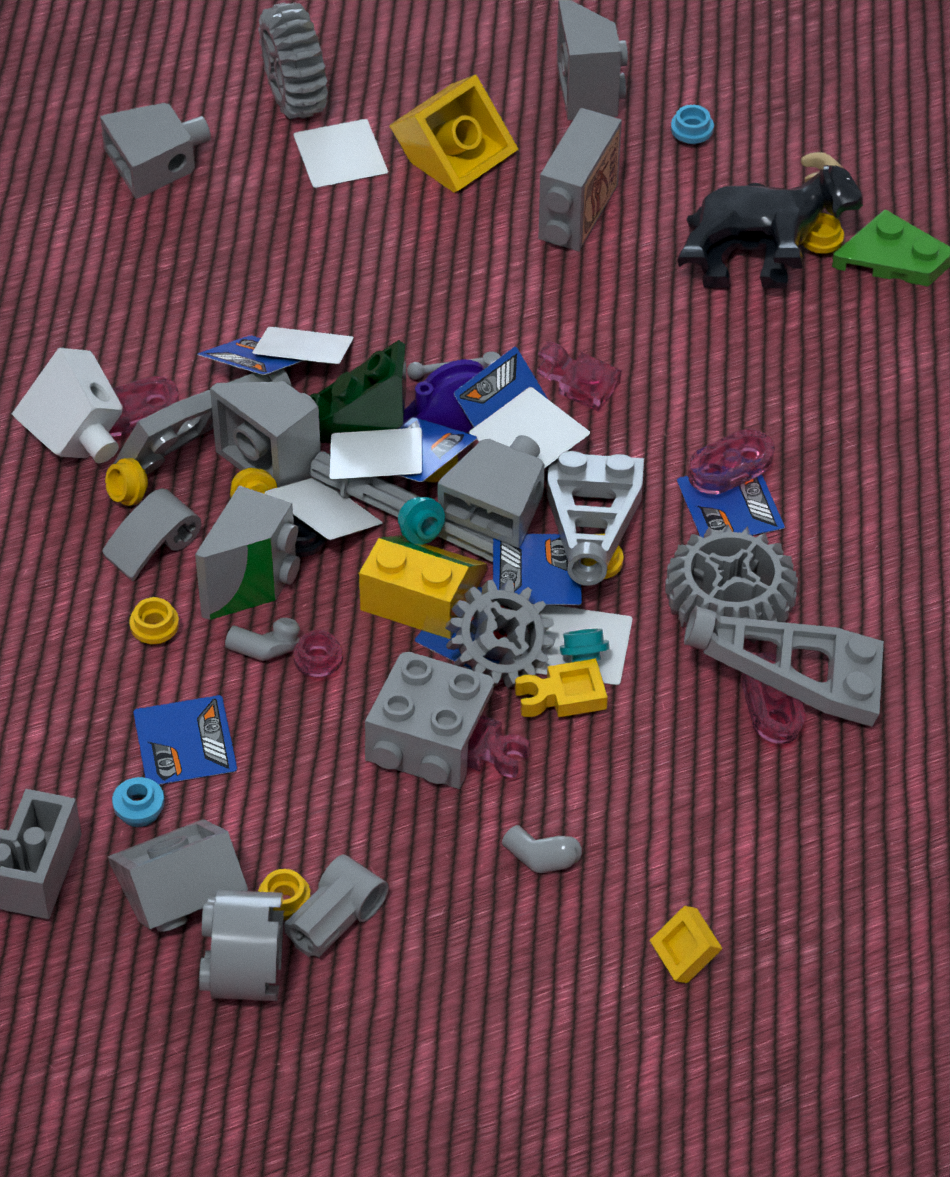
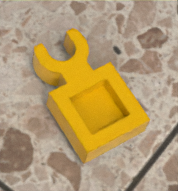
M596 658L547 666V678L545 679L535 675H522L515 679L516 696L534 695L531 698L521 699L520 712L523 717L540 715L547 707L555 706L558 717L607 709L608 697Z

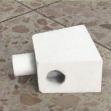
M58 348L12 415L54 454L60 457L88 458L91 456L96 463H104L110 460L118 451L119 445L110 435L109 431L121 416L122 405L95 356L88 350Z

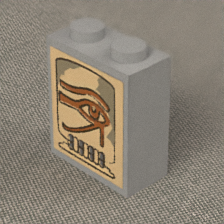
M580 108L540 174L539 240L580 251L618 186L622 119Z

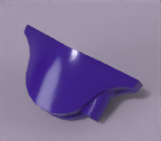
M462 359L446 363L434 370L424 382L416 385L415 399L404 410L403 425L411 418H419L464 433L472 430L474 427L456 399L454 392L484 370V366L473 360Z

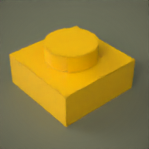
M685 905L650 939L651 944L673 979L683 983H688L723 949L698 909Z

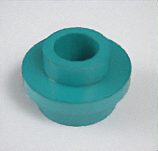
M416 497L408 500L398 514V524L404 538L413 544L423 545L431 542L439 535L445 522L443 507L440 503L429 497Z
M582 629L563 633L564 645L560 646V654L571 655V662L595 658L599 661L601 660L600 652L610 649L609 641L604 640L603 629Z

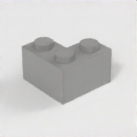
M25 789L9 831L0 829V910L50 919L82 835L75 798Z

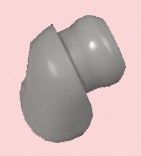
M519 825L509 829L502 839V845L536 873L567 869L577 863L582 855L580 843L571 836L559 835L536 840Z

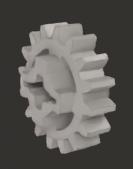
M493 579L488 580L482 586V593L474 586L464 594L466 601L459 600L451 609L458 617L451 618L445 629L456 633V636L446 644L447 649H459L461 656L457 658L454 664L461 667L468 663L472 667L471 670L491 676L494 680V686L498 684L500 678H503L507 689L515 686V679L519 676L536 675L534 667L541 668L549 660L542 651L550 649L555 643L553 638L544 635V632L554 625L553 619H541L539 615L546 606L545 602L541 601L532 605L528 601L532 589L527 587L520 594L514 593L512 580H507L500 590L497 589ZM500 605L508 606L513 610L502 608ZM471 622L476 628L473 642L470 635ZM526 627H528L530 634L529 645L524 640ZM503 629L507 637H502L498 640L493 632ZM486 658L499 660L501 664L491 662Z

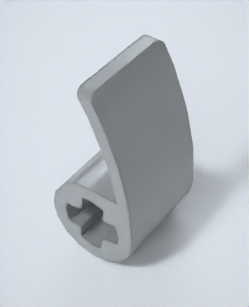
M167 489L155 490L120 524L103 548V554L131 581H135L145 564L163 543L175 551L188 546L200 531L201 519Z

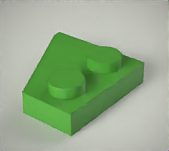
M885 209L833 254L832 267L842 271H846L847 263L873 268L872 276L885 279L897 278L907 283L928 287L950 267V246Z

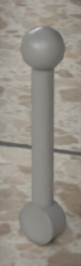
M490 351L486 352L483 358L468 360L479 362L486 368L501 356L497 352ZM413 362L409 364L407 374L411 379L418 380L424 374H431L434 370L449 362L429 365Z

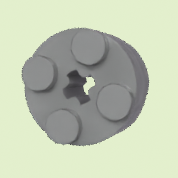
M217 890L216 897H208L207 904L204 903L202 936L212 937L211 950H206L205 958H201L199 974L200 991H210L211 998L278 1000L279 985L269 984H276V970H281L284 911H274L273 907H281L283 893Z

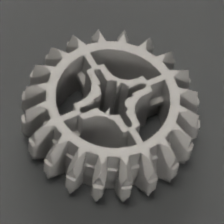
M286 2L273 5L272 8L264 9L259 19L258 28L260 34L259 43L262 51L261 56L268 78V85H270L281 113H284L289 119L297 117L302 119L311 117L314 113L322 112L326 106L328 94L326 87L327 78L325 75L326 66L322 58L323 51L320 49L318 36L315 33L314 23L310 21L309 13L300 3L296 2L290 4Z
M727 525L723 533H716L708 527L704 538L691 534L687 545H678L674 558H671L667 566L665 593L667 594V599H669L671 614L679 615L678 619L680 620L681 627L687 626L690 614L695 606L715 611L719 616L785 622L789 617V612H792V607L795 606L798 578L796 577V571L793 570L792 557L783 555L781 543L768 545L769 541L766 533L757 537L751 536L748 526L742 533L732 532L729 525ZM748 639L753 644H755L756 640Z

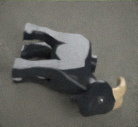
M822 152L809 153L802 157L801 163L803 166L816 167L821 170L806 176V183L802 186L790 189L766 187L759 183H750L747 186H724L707 195L697 212L688 216L687 223L694 231L689 234L683 249L678 255L679 267L686 263L700 265L704 272L702 281L705 288H729L730 274L724 265V261L736 248L742 250L766 249L765 260L760 274L762 287L785 289L788 285V274L785 266L788 265L793 269H803L804 260L799 247L808 237L822 210L825 208L834 218H838L846 210H859L863 206L862 193L850 173L834 158Z

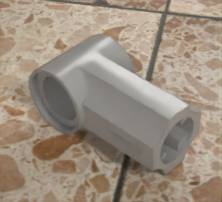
M340 855L324 871L318 885V890L284 923L285 934L292 940L295 947L306 956L320 957L356 919L360 922H365L375 915L386 899L389 889L388 883L348 855Z

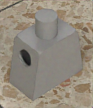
M167 103L100 116L104 150L135 199L141 198L192 173L195 168L193 146L211 140L210 130L203 116L181 122L171 105Z
M524 435L517 436L510 447L491 439L481 440L438 482V503L444 509L445 518L519 548L525 538L544 490L545 464L541 459L537 458L540 454L539 445L532 438Z

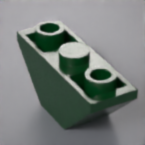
M398 340L384 350L376 351L366 362L350 372L341 374L334 383L319 393L310 395L319 409L321 443H331V434L389 430L397 429L403 425L406 400V345Z

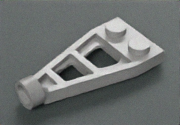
M283 368L266 375L254 372L228 382H286L292 387L291 381ZM210 390L178 401L138 421L113 464H116L123 458H133L139 462L146 474H149L165 462L164 456L214 429Z
M567 451L549 465L547 497L568 560V574L576 583L588 586L595 585L605 578L607 566L642 499L644 458H632L623 454L612 456L586 455L577 451ZM572 496L610 498L615 500L611 507L575 505ZM576 527L605 528L606 532L605 535L576 533ZM590 558L594 559L597 563L592 566H585L580 563V560Z
M698 606L693 608L685 630V645L702 649L704 654L826 714L871 727L874 725L880 713L884 641L836 627L719 616L715 611ZM744 639L775 643L777 645L776 663L772 664L744 650ZM792 650H816L826 654L829 658L827 682H817L797 672L791 666Z

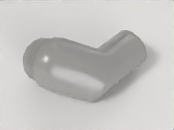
M280 618L273 623L272 632L261 635L234 625L227 634L225 648L260 661H267L292 652L297 647L300 641L297 636L300 627L293 619Z

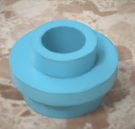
M699 105L681 107L671 121L673 136L687 144L704 142L712 136L714 131V122L710 117V113Z
M136 777L128 779L115 789L112 797L113 809L116 815L126 824L133 827L147 826L158 818L164 807L163 790L159 784L148 778ZM135 798H144V799L138 800V801L132 800V799H135Z

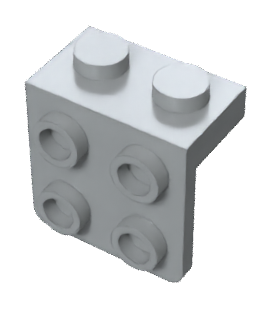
M401 653L365 720V761L375 763L385 769H395L415 775L431 783L444 784L460 789L467 775L468 741L493 692V678L487 674L416 653Z

